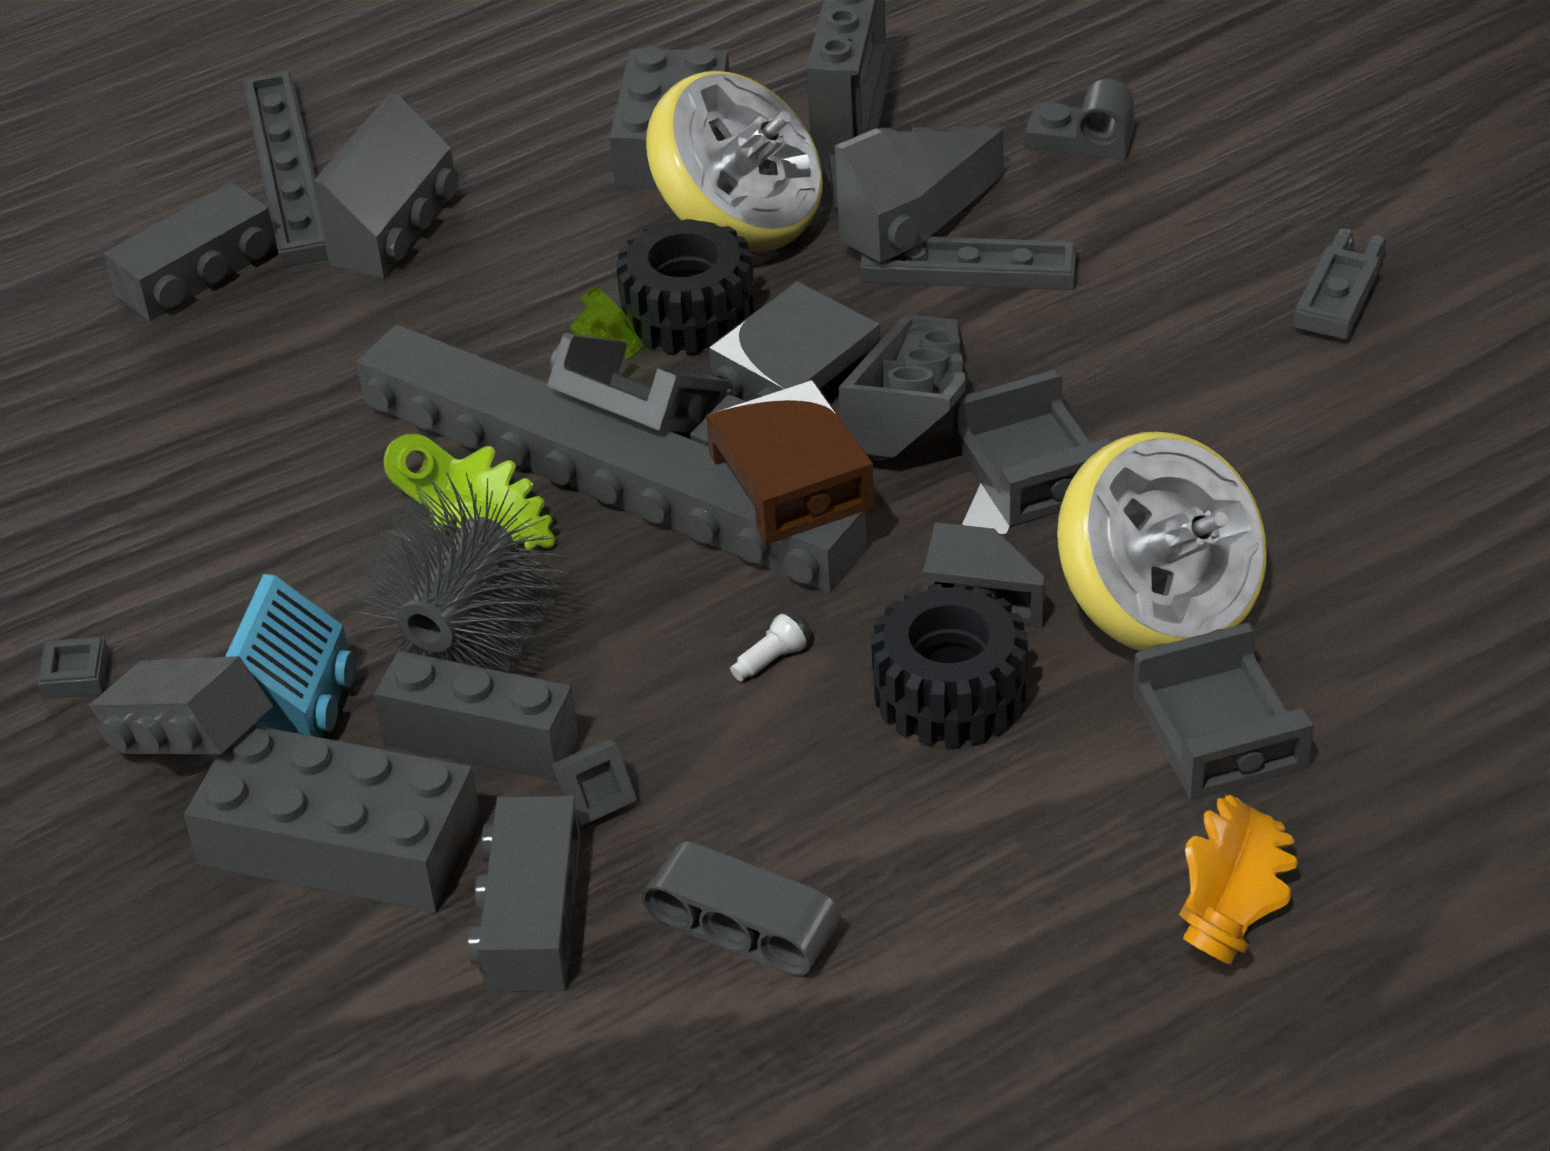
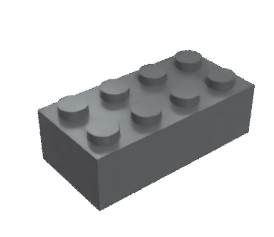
M252 725L222 754H217L186 809L184 818L196 860L200 866L436 913L477 827L481 814L472 766Z

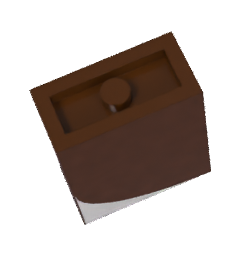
M814 380L706 415L710 457L715 464L724 462L729 464L754 502L756 528L766 545L875 507L873 463Z

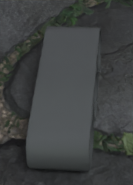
M690 841L680 842L675 846L642 893L644 906L649 913L668 927L794 976L805 975L810 971L839 927L842 919L836 904L827 895L815 888Z

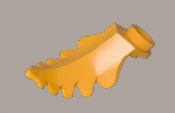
M1225 795V798L1217 799V808L1220 815L1210 810L1204 813V825L1209 840L1193 836L1186 844L1185 854L1189 868L1190 894L1179 915L1190 923L1183 936L1184 940L1216 959L1231 965L1237 952L1240 951L1245 954L1250 945L1243 939L1248 926L1263 916L1286 906L1290 901L1291 889L1276 876L1295 869L1298 866V861L1295 856L1281 850V848L1289 847L1295 842L1290 834L1284 833L1285 826L1282 822L1273 820L1271 816L1250 807L1237 797Z

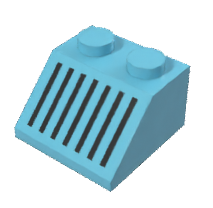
M263 574L225 657L240 656L273 706L254 724L255 726L323 738L325 731L331 732L335 726L338 714V700L343 688L350 687L354 681L356 673L355 653L348 650L344 627L340 622L276 575Z

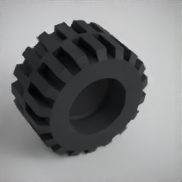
M675 219L665 220L663 224H652L643 228L642 234L632 235L627 240V246L621 247L618 253L616 269L624 326L628 327L629 334L633 338L642 339L643 344L650 348L659 346L662 347L664 352L674 353L676 350H685L686 353H695L697 349L702 348L709 350L712 344L755 312L751 250H748V242L745 238L737 236V231L730 226L720 227L716 223L692 219L679 221Z
M954 583V588H942L941 584L929 585L928 591L920 593L914 589L905 593L903 602L893 600L885 607V616H878L874 624V634L871 635L873 696L876 706L880 707L882 718L887 724L896 723V731L905 737L913 734L918 735L919 742L932 745L934 741L945 742V747H959V741L969 740L971 744L985 741V734L987 733L997 736L1007 729V720L1015 721L1021 713V704L1026 703L1028 636L1027 631H1024V621L1019 613H1012V605L1004 598L994 600L992 599L991 591L979 588L976 591L968 590V585Z

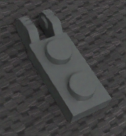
M1340 228L1332 245L1326 246L1296 306L1293 327L1313 331L1320 335L1347 339L1378 275L1379 266H1381L1385 252L1386 238L1373 235L1364 254L1352 251L1354 245L1353 230Z

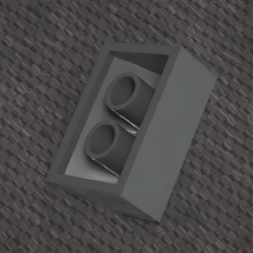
M389 93L313 181L329 265L385 278L395 264L405 257L408 248L421 232L430 226L434 216L447 200L452 199L456 193L458 173L454 170L451 147L399 95Z

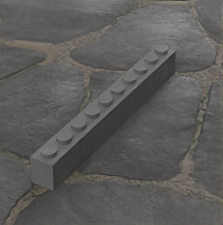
M396 324L356 361L364 404L378 411H384L409 421L422 429H428L458 441L466 447L479 450L483 447L491 446L495 450L494 457L504 461L511 460L516 466L546 477L557 484L568 486L595 497L603 503L612 504L644 517L652 523L661 524L688 535L699 542L710 544L737 555L748 562L756 563L779 572L799 583H806L831 593L867 551L865 511L766 545L756 528L754 502L727 462L721 464L714 463L709 454V446L670 431H659L547 387V383L403 326Z

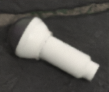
M786 612L775 617L770 625V629L766 632V636L737 658V662L730 667L733 676L737 680L743 681L748 676L753 677L780 655L803 650L809 642L811 634L808 623L802 616L793 612Z

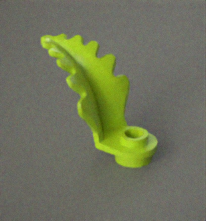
M420 434L401 435L394 439L387 447L384 455V469L387 477L395 486L422 505L423 503L419 499L420 496L417 494L418 491L416 489L418 488L416 486L441 505L431 483V478L459 510L456 495L447 476L448 474L469 513L474 517L473 501L466 477L467 473L469 482L472 483L474 500L475 494H477L476 507L478 514L480 506H482L480 517H485L488 478V507L493 490L488 519H491L494 509L498 504L492 518L493 521L495 520L509 488L496 521L497 523L505 515L513 502L514 504L501 522V526L505 525L527 503L528 505L505 527L507 528L518 518L507 529L508 532L529 519L531 520L518 529L546 519L512 534V538L521 534L513 541L521 540L531 535L534 536L528 539L547 536L544 538L555 537L550 531V526L553 522L550 515L539 516L545 505L543 498L540 496L529 499L525 498L533 487L532 482L524 478L509 485L516 464L511 460H507L494 468L490 467L495 455L493 447L486 446L465 458L456 459L432 440ZM412 451L417 452L422 459V466L416 473L411 472L406 466V458ZM420 491L441 513L444 514L443 509H441L436 503H434L429 497H427L422 491ZM440 492L442 497L445 499L447 504L450 506L452 511L455 513V515L461 522V516L453 508L449 501L444 497V495ZM422 496V498H423V499L428 503V505L435 511V513H436L438 516H440V517H442L443 519H445V518ZM443 501V503H444V505L446 506L448 512H449L450 514H452L451 511L449 510V508L447 507V505L445 504V502ZM465 510L466 517L469 519L470 517ZM434 516L435 519L441 523V521L436 516ZM556 539L524 542V547L527 550H534L537 546L551 548L554 546Z

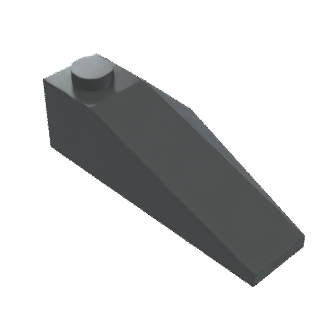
M955 126L949 130H930L926 127H913L912 131L875 128L835 145L839 241L880 263L921 245L1004 175L1003 129L998 126Z
M904 314L839 386V417L871 461H883L890 457L894 458L945 415L964 393L966 379L965 373H963L962 354H960L957 319Z

